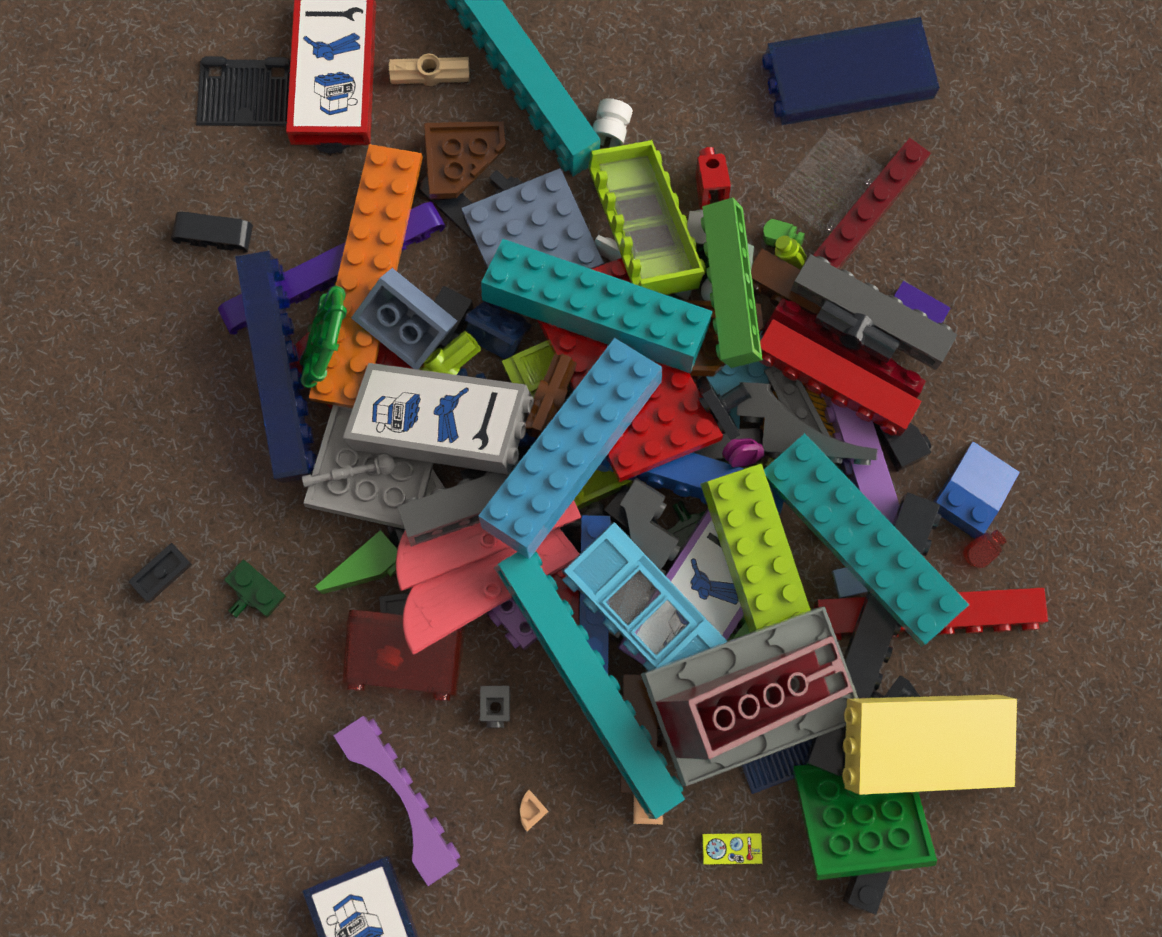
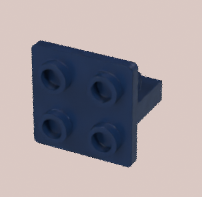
M486 301L469 312L465 318L468 321L465 331L475 338L479 346L503 359H508L516 354L523 336L532 326L522 316L510 314L503 310L502 307Z

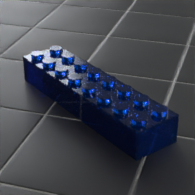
M270 251L235 256L273 476L275 480L281 483L302 480V476L310 474L312 476L317 456L313 454L309 444L314 443L311 426L308 427L305 421V416L309 415L308 404L300 393V389H303L304 385L300 381L301 372H298L295 362L299 361L297 346L293 344L290 336L295 334L292 318H289L288 313H286V308L290 307L288 293L284 291L283 285H281V281H285L284 269L282 264H279L278 258L274 259Z

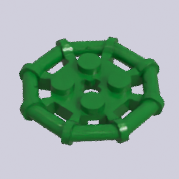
M332 286L327 294H323L320 297L315 318L307 328L309 336L306 348L300 357V364L303 366L300 381L307 388H312L317 382L325 379L327 376L326 369L334 350L338 351L339 348L337 340L342 320L347 314V309L343 303L346 294L340 286Z

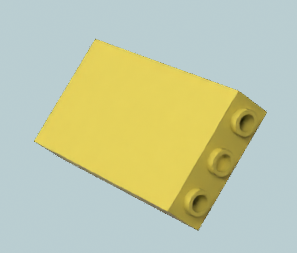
M1003 695L847 699V708L844 712L846 738L843 743L845 752L843 781L845 789L857 794L1015 787L1017 699Z

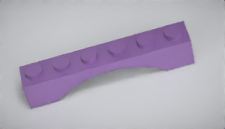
M362 716L335 734L334 737L348 760L362 764L377 772L391 784L401 797L408 811L412 826V862L427 886L459 866L460 864L457 859L461 856L452 842L446 844L441 834L445 831L436 817L430 819L425 811L429 805L420 792L415 795L411 789L410 784L413 783V780L405 768L399 770L394 762L398 756L389 743L384 745L380 740L379 735L382 734V731L374 719L368 721L367 717Z

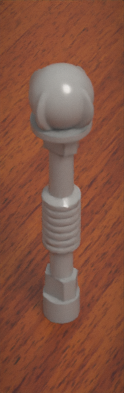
M381 454L378 458H374L373 463H368L367 465L353 468L348 466L331 470V472L325 474L302 476L303 485L308 487L321 481L346 479L353 477L354 474L368 471H376L377 474L387 475L393 471L395 462L389 455Z

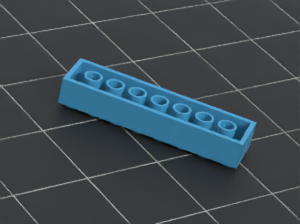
M614 338L479 514L481 528L530 559L662 382V367Z

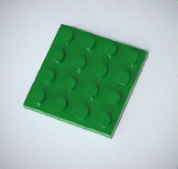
M811 765L794 766V779L817 880L936 866L937 858L919 792L857 794L845 789L843 774L842 776H835Z

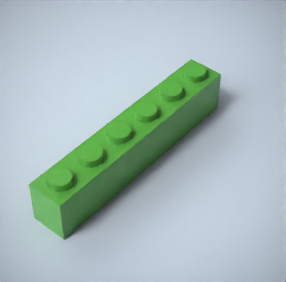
M729 198L702 206L703 217H701V226L704 233H706L707 242H704V251L709 258L710 266L707 267V276L710 283H712L713 291L710 293V301L716 318L713 319V327L716 334H718L719 344L716 345V352L719 360L723 361L730 368L762 361V352L743 207L734 198Z

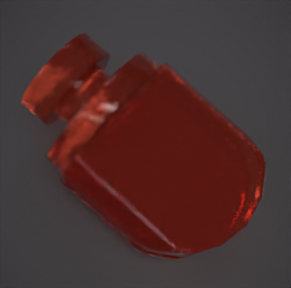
M994 530L991 535L984 533L965 547L963 550L964 559L971 566L984 568L1002 552L1000 546H1003L1007 541L998 530Z

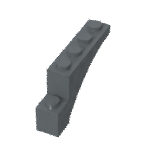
M743 382L752 398L738 405L737 415L744 416V422L761 423V417L765 418L763 448L764 451L769 452V457H779L805 433L834 463H842V458H853V464L871 465V460H878L877 448L857 446L837 440L804 423L771 392L770 384Z
M636 478L620 505L625 507L631 540L665 574L666 571L662 569L667 559L672 562L681 548L677 545L679 537L651 521L653 517L658 519L666 507V504L663 503L665 495ZM640 571L636 572L628 580L625 595L617 612V615L627 625L634 620L631 616L638 607L642 610L650 598L647 591L652 584ZM617 632L614 636L618 638L620 633Z

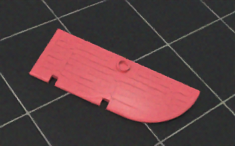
M574 500L552 530L581 519ZM480 523L414 546L410 545L407 533L404 531L396 556V575L400 590H406L510 547L482 529Z
M560 528L550 531L536 550L542 560L543 565H541V568L546 576L552 575L568 566L579 555V552ZM510 547L413 586L403 611L404 636L412 654L418 653L511 599L510 593L494 567L517 551Z

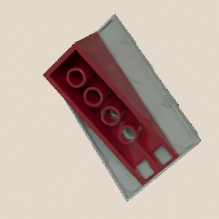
M825 607L804 612L641 674L682 786L691 785L846 726L844 712L847 708V699L858 698Z

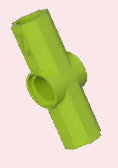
M464 331L445 348H438L432 352L418 370L457 375L460 367L480 352L481 347L470 333Z

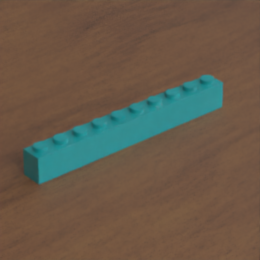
M535 551L531 558L528 559L516 552L494 567L495 571L649 819L659 818L685 800L681 793L683 791L681 783L675 776H670L665 768L668 764L659 750L655 752L649 742L652 740L650 733L643 725L639 726L634 718L636 715L635 709L628 700L624 701L619 694L620 686L613 675L608 676L603 668L605 662L596 649L593 651L588 644L589 636L582 625L577 626L572 618L574 612L565 599H560L556 592L558 586L552 576H546L542 570L541 565L543 563L538 553Z

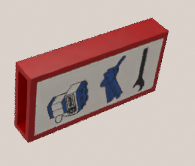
M294 0L286 130L291 145H321L320 143H341L342 145L371 144L376 24L375 0Z

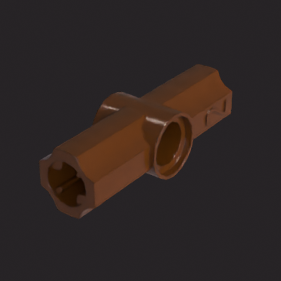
M554 354L544 380L541 379L534 396L533 407L525 422L526 433L530 437L537 439L564 403L568 392L567 387L577 364L567 355Z

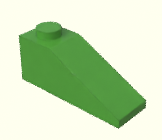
M380 530L315 587L320 593L326 594L378 580L388 574L392 577L396 574L397 548Z

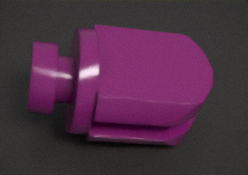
M750 438L733 439L722 451V456L729 461L732 467L755 464L764 455L763 446Z

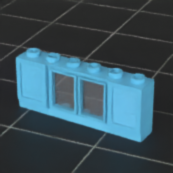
M615 522L610 524L561 571L566 576L562 579L563 582L573 592L578 589L586 597L583 603L594 614L599 611L606 618L603 624L614 635L619 632L626 639L623 645L634 656L639 653L646 660L643 666L648 671L728 642Z

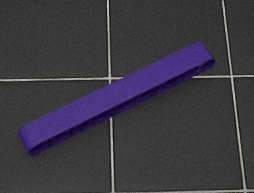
M426 202L411 209L402 251L407 249L406 246L414 242L417 244L431 237L430 234L438 230L442 232L445 229L446 225L432 202ZM345 243L222 303L218 307V312L229 333L235 335L237 330L244 327L249 328L261 322L262 318L270 314L273 316L285 310L286 306L294 302L297 304L311 297L310 294L318 290L321 292L335 285L334 282L337 281Z

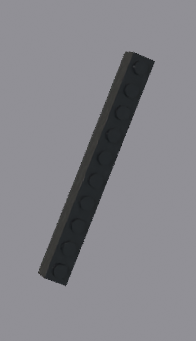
M907 492L901 499L892 525L921 555L926 556L932 540L928 539L931 529L936 530L941 519V514L937 513L940 504ZM867 591L843 657L858 698H870L873 689L878 690L883 678V674L879 673L883 662L887 663L893 651V647L889 646L892 636H897L901 629V625L869 591ZM846 726L813 738L804 763L835 776H842L845 768L843 743L846 738Z

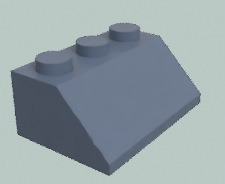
M393 268L380 277L351 317L408 365L417 370L457 322L455 318Z

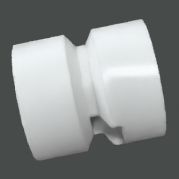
M608 98L600 101L596 116L597 120L594 121L592 127L601 139L600 145H604L606 136L612 138L609 147L623 145L627 133L626 126L630 123L632 108L628 104L620 100Z

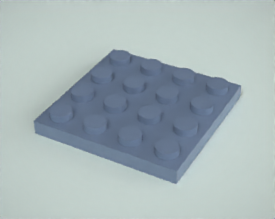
M561 168L462 208L464 218L487 269L502 239L589 269L604 265Z

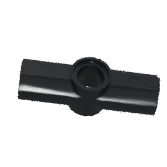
M827 300L814 320L816 324L838 335L840 342L846 348L855 351L862 349L885 363H888L900 342L875 328L873 321L868 316L862 313H854L852 315Z

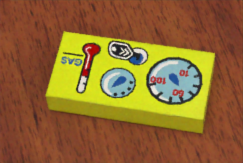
M761 833L702 834L703 864H762Z

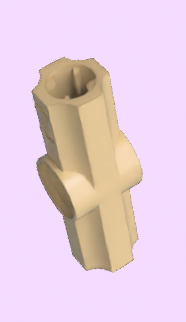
M428 53L422 55L419 59H390L391 84L423 83L426 86H434L445 82H470L469 57L438 58L434 54ZM430 68L435 69V71L431 73L424 72L425 70Z

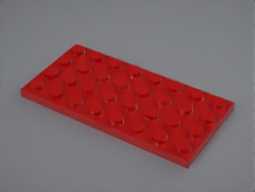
M622 258L592 269L631 283ZM537 320L553 353L567 355L577 363L574 374L569 382L574 391L609 345ZM653 361L662 367V382L606 456L619 483L722 441L723 434L711 412L707 413L698 398L701 397V394L690 373Z

